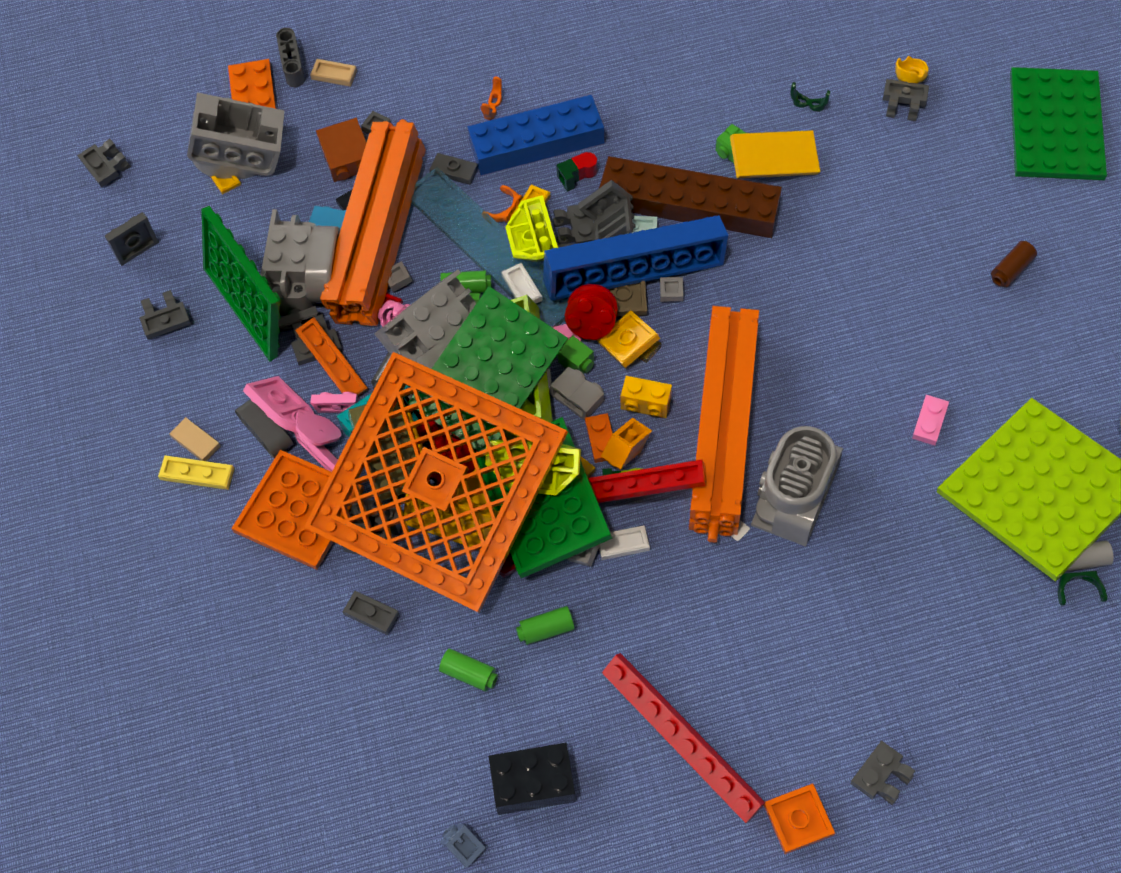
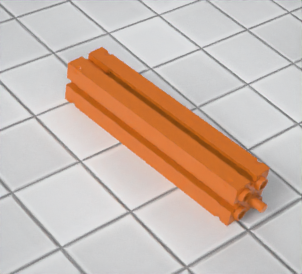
M404 119L397 122L396 126L387 121L372 122L371 133H369L336 243L331 279L327 284H324L325 289L320 297L324 307L331 309L329 315L335 324L352 325L353 321H358L360 325H378L379 309L382 308L389 285L388 280L392 274L391 269L396 260L421 170L422 157H424L426 151L422 140L418 138L419 133L414 123L407 122Z
M712 306L696 460L702 459L705 463L706 486L692 489L689 530H694V532L700 534L708 533L707 540L712 543L717 542L718 534L722 536L738 535L759 310L740 308V312L731 311V307Z

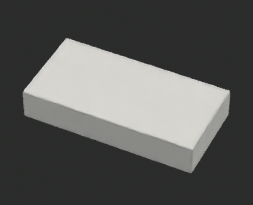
M522 263L501 272L503 279L515 298L528 295L535 303L543 301L542 295Z
M645 526L610 532L613 539L601 543L599 546L602 560L650 551Z

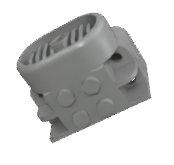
M197 92L187 157L193 161L196 168L208 176H216L217 178L228 179L232 178L231 176H237L238 179H244L257 174L271 175L275 171L280 155L285 110Z
M272 209L261 276L267 279L270 289L280 297V315L287 316L286 313L291 310L300 309L302 311L316 306V303H322L320 297L325 289L324 284H327L331 279L334 251L341 229L338 226H320L311 222H301L298 215H292L291 221H281L277 209Z
M459 269L436 284L374 333L390 355L395 352L430 369L434 366L476 305L474 299L469 294L472 291L469 288L465 289L456 277L461 273Z
M801 426L785 433L780 439L776 450L772 451L767 472L764 471L761 476L760 488L757 494L760 498L751 526L806 547L839 467L843 448L835 445L828 434L815 427Z

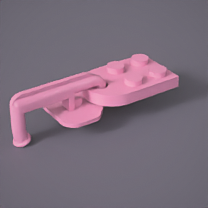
M279 376L246 384L243 392L251 401L257 404L277 425L292 431L297 441L326 470L332 472L338 459L323 445L339 440L342 435L340 429L328 418L314 414L311 407Z

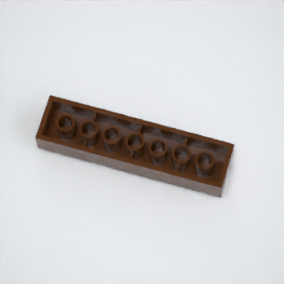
M608 156L599 186L601 188L612 180L631 194L633 198L630 200V203L633 205L631 213L679 222H689L719 215L726 230L772 238L782 190L780 186Z

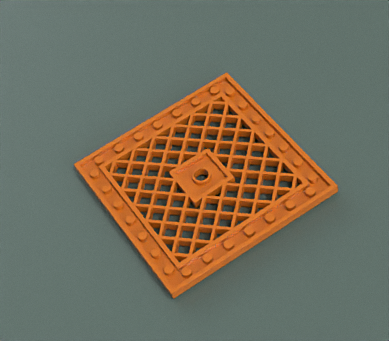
M393 352L304 528L480 613L568 431ZM419 392L424 393L430 396L431 398L421 401ZM414 393L417 403L405 407L402 397ZM398 401L401 409L393 411ZM440 401L452 406V408L443 411ZM435 403L438 413L426 416L424 406ZM419 409L422 419L410 423L408 412ZM461 411L474 417L464 421ZM457 412L460 423L448 427L445 416ZM403 415L406 425L394 429L391 419ZM441 419L443 429L432 433L429 422ZM483 421L496 427L486 431ZM478 422L481 433L469 436L466 426ZM387 423L390 431L382 433ZM424 425L427 435L416 439L413 428ZM462 428L465 439L453 443L450 432ZM408 431L411 441L399 445L397 434ZM505 431L518 437L508 441ZM500 432L503 443L491 447L488 436ZM446 434L449 445L437 449L434 438ZM392 437L395 447L383 451L380 441ZM484 438L487 449L475 453L472 442ZM430 441L432 450L423 447L420 453L418 444ZM527 441L533 443L530 450ZM522 442L526 453L513 457L510 446ZM467 444L471 455L459 459L456 448ZM376 445L378 453L371 455ZM413 447L416 457L405 461L402 450ZM506 448L509 459L497 463L494 452ZM451 450L454 460L441 454ZM397 452L400 463L388 467L386 456ZM489 454L492 465L480 469L477 458ZM381 459L383 469L372 473L369 463ZM473 460L476 471L467 474L469 468L462 464ZM524 460L518 472L516 462ZM415 464L409 475L407 466ZM511 464L514 475L502 479L499 468ZM365 467L367 475L360 477ZM402 469L405 479L393 483L391 472ZM495 471L498 481L486 485L483 474ZM436 473L440 474L442 477L441 483L437 486H431L429 483L430 477ZM386 475L388 485L377 489L374 479ZM478 477L481 488L469 492L466 481ZM369 481L372 491L361 495L358 484ZM514 482L507 495L504 485ZM461 484H462L465 493L462 494V495L456 496V494H457V492H458V490H459V488H460V486H461ZM404 486L402 492L409 496L399 499L396 488ZM500 487L503 498L491 502L488 491ZM354 489L356 497L348 500L352 490ZM391 491L394 501L382 505L379 495ZM483 493L487 504L475 508L471 497ZM374 497L377 508L366 511L363 501ZM417 499L431 506L420 510ZM467 499L470 510L458 514L455 503ZM412 501L415 512L404 516L401 505ZM358 503L361 513L350 517L347 507ZM503 504L496 517L493 507ZM396 507L399 518L387 521L384 511ZM451 507L454 516L442 520L439 510L448 513ZM489 509L492 520L480 524L477 513ZM434 511L437 522L425 526L422 515ZM341 512H343L344 519L339 517ZM379 513L382 524L371 528L368 517ZM472 515L475 527L463 530L460 519ZM417 517L420 528L409 532L406 521ZM363 519L366 529L353 524V522ZM456 522L459 533L447 537L444 525ZM401 523L404 534L393 538L389 527ZM439 527L442 539L430 542L428 531ZM491 527L485 539L482 530ZM384 529L387 540L374 533ZM478 532L481 543L469 547L466 536ZM423 534L426 545L414 549L411 537ZM461 538L464 549L452 553L449 542ZM406 540L409 550L395 543ZM444 544L448 555L436 559L433 548ZM481 549L474 562L471 552ZM428 550L431 561L417 554ZM467 555L470 566L458 570L455 558ZM450 560V564L453 571L448 570L438 564ZM469 572L467 578L461 576L462 574Z

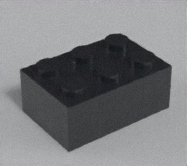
M567 742L488 756L498 815L576 802Z

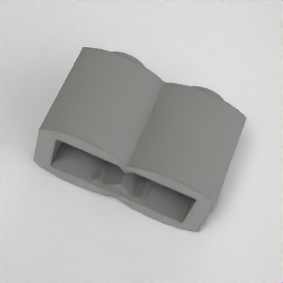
M567 367L550 385V394L584 420L604 401V393L601 386L595 382L591 383L585 380L584 374L578 369L574 370Z

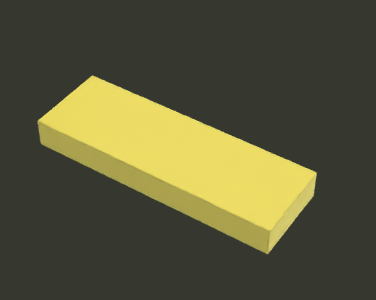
M165 455L158 477L164 481L228 490L234 467L228 464Z

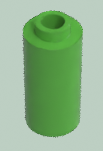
M486 270L466 271L456 276L465 289L469 288L472 291L471 293H484L488 286L492 288L491 275H487ZM453 272L441 273L440 281H442L444 278H446Z
M567 606L519 621L520 626L516 627L520 642L525 641L526 645L575 630Z
M450 648L445 652L439 666V672L485 692L489 688L493 689L498 679V675L495 674L496 668Z

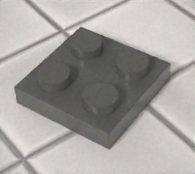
M143 212L104 235L121 266L159 243L148 218Z

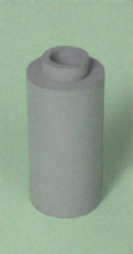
M1109 541L1094 542L1066 572L1112 565L1114 557Z

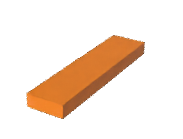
M314 317L295 330L341 393L352 392L359 397L368 391L366 385Z

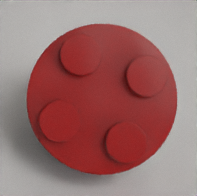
M596 284L582 285L576 288L568 299L565 310V322L568 328L578 337L588 340L603 338L614 328L618 311L617 300L612 292L603 286Z

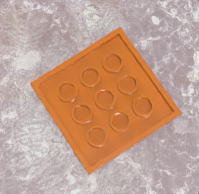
M280 450L231 528L232 531L317 570L332 546L333 541L304 528L332 472ZM358 484L360 493L362 494L364 491L363 485ZM354 489L352 490L348 500L356 497ZM352 505L347 507L349 513ZM341 512L339 517L344 519L343 512Z

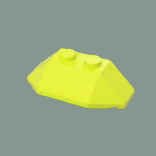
M543 195L521 201L518 205L519 208L505 226L513 258L541 262L544 261V250L558 248Z
M489 440L491 447L503 443V440ZM527 441L530 450L533 443ZM522 442L510 446L513 457L526 453ZM562 444L538 494L558 495L579 475L581 449ZM506 448L494 452L497 463L509 459ZM489 454L486 455L485 459L487 467L492 465ZM524 460L516 462L518 472ZM511 464L499 468L502 479L514 475ZM514 482L506 484L509 490L511 489Z

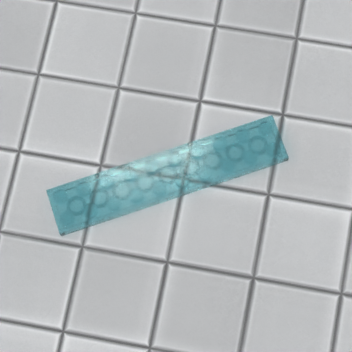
M436 167L415 183L414 195L412 194L411 203L479 268L486 270V274L491 275V279L512 299H515L503 279L501 272L522 263L542 295L543 301L536 303L539 306L540 320L552 328L559 326L565 321V310L569 297L550 300L543 281L544 266L540 262L513 258L506 230L447 175Z

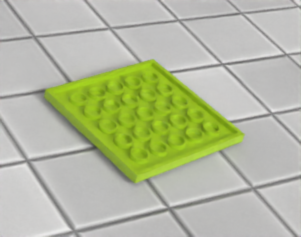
M1031 398L937 488V493L1056 582L1121 516V459Z

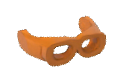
M497 76L493 77L492 80L493 87L488 104L483 103L481 105V111L487 120L495 118L497 113L495 107H498L502 102V80ZM493 98H497L496 103H492Z
M502 185L500 190L513 197V203L508 209L498 214L484 212L482 216L486 220L508 223L511 215L523 198L522 195H519L510 187Z

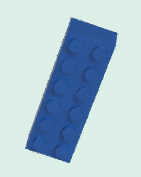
M592 95L467 126L470 145L478 164L480 175L604 144V126Z

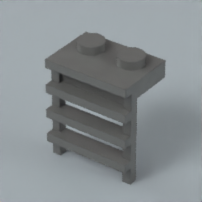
M612 180L578 203L579 210L594 220L595 240L632 233L635 228V224L632 222L634 214L631 213L633 205L630 203V200L633 199L632 195Z

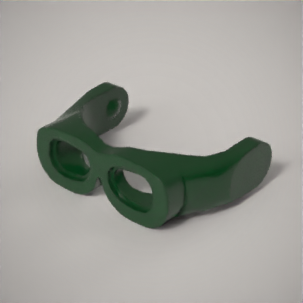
M793 82L790 95L795 106L804 108L808 105L811 110L820 112L828 104L831 91L827 90L826 97L809 99L796 90V82ZM798 99L805 100L806 102L803 103V102L799 101Z
M1097 571L1065 573L1060 577L1058 586L1060 605L1066 604L1065 585L1077 578L1088 581L1096 586L1101 601H1107L1106 589Z

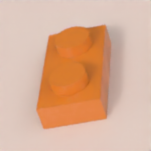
M608 413L586 417L585 425L594 463L607 461L601 455L613 434Z

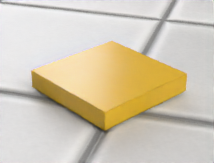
M630 310L615 323L614 328L608 335L597 339V342L626 368L656 343L660 337Z

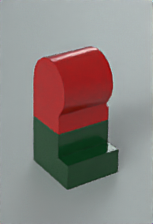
M585 152L556 165L557 177L567 192L575 189L576 182L584 178L594 177L597 174V157L593 153Z

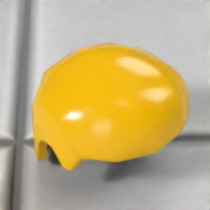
M910 56L904 61H901V58L897 59L895 73L899 81L919 84L927 78L929 68L925 61L911 58Z

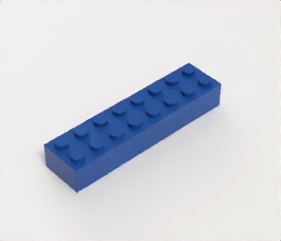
M718 215L544 250L543 281L549 298L553 301L570 297L576 288L586 284H596L611 289L642 281L659 279L660 277H669L722 266L724 264L728 233Z

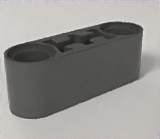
M282 28L276 33L286 83L290 87H299L304 83L305 77L296 36L293 29Z
M251 399L234 410L241 422L272 458H275L280 450L285 451L293 445L292 440L282 427L270 419Z

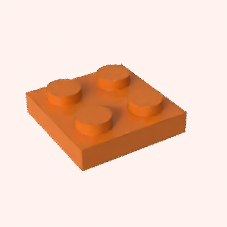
M813 783L765 801L764 808L784 854L791 853L835 835V831Z

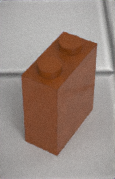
M357 117L316 130L318 141L333 181L346 180L357 175L366 146V140Z

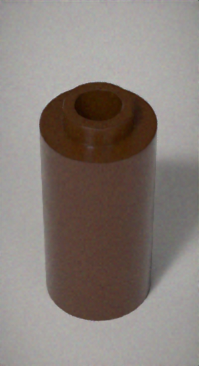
M1019 241L991 271L993 282L1000 287H1009L1036 258L1037 251L1035 247L1027 241Z

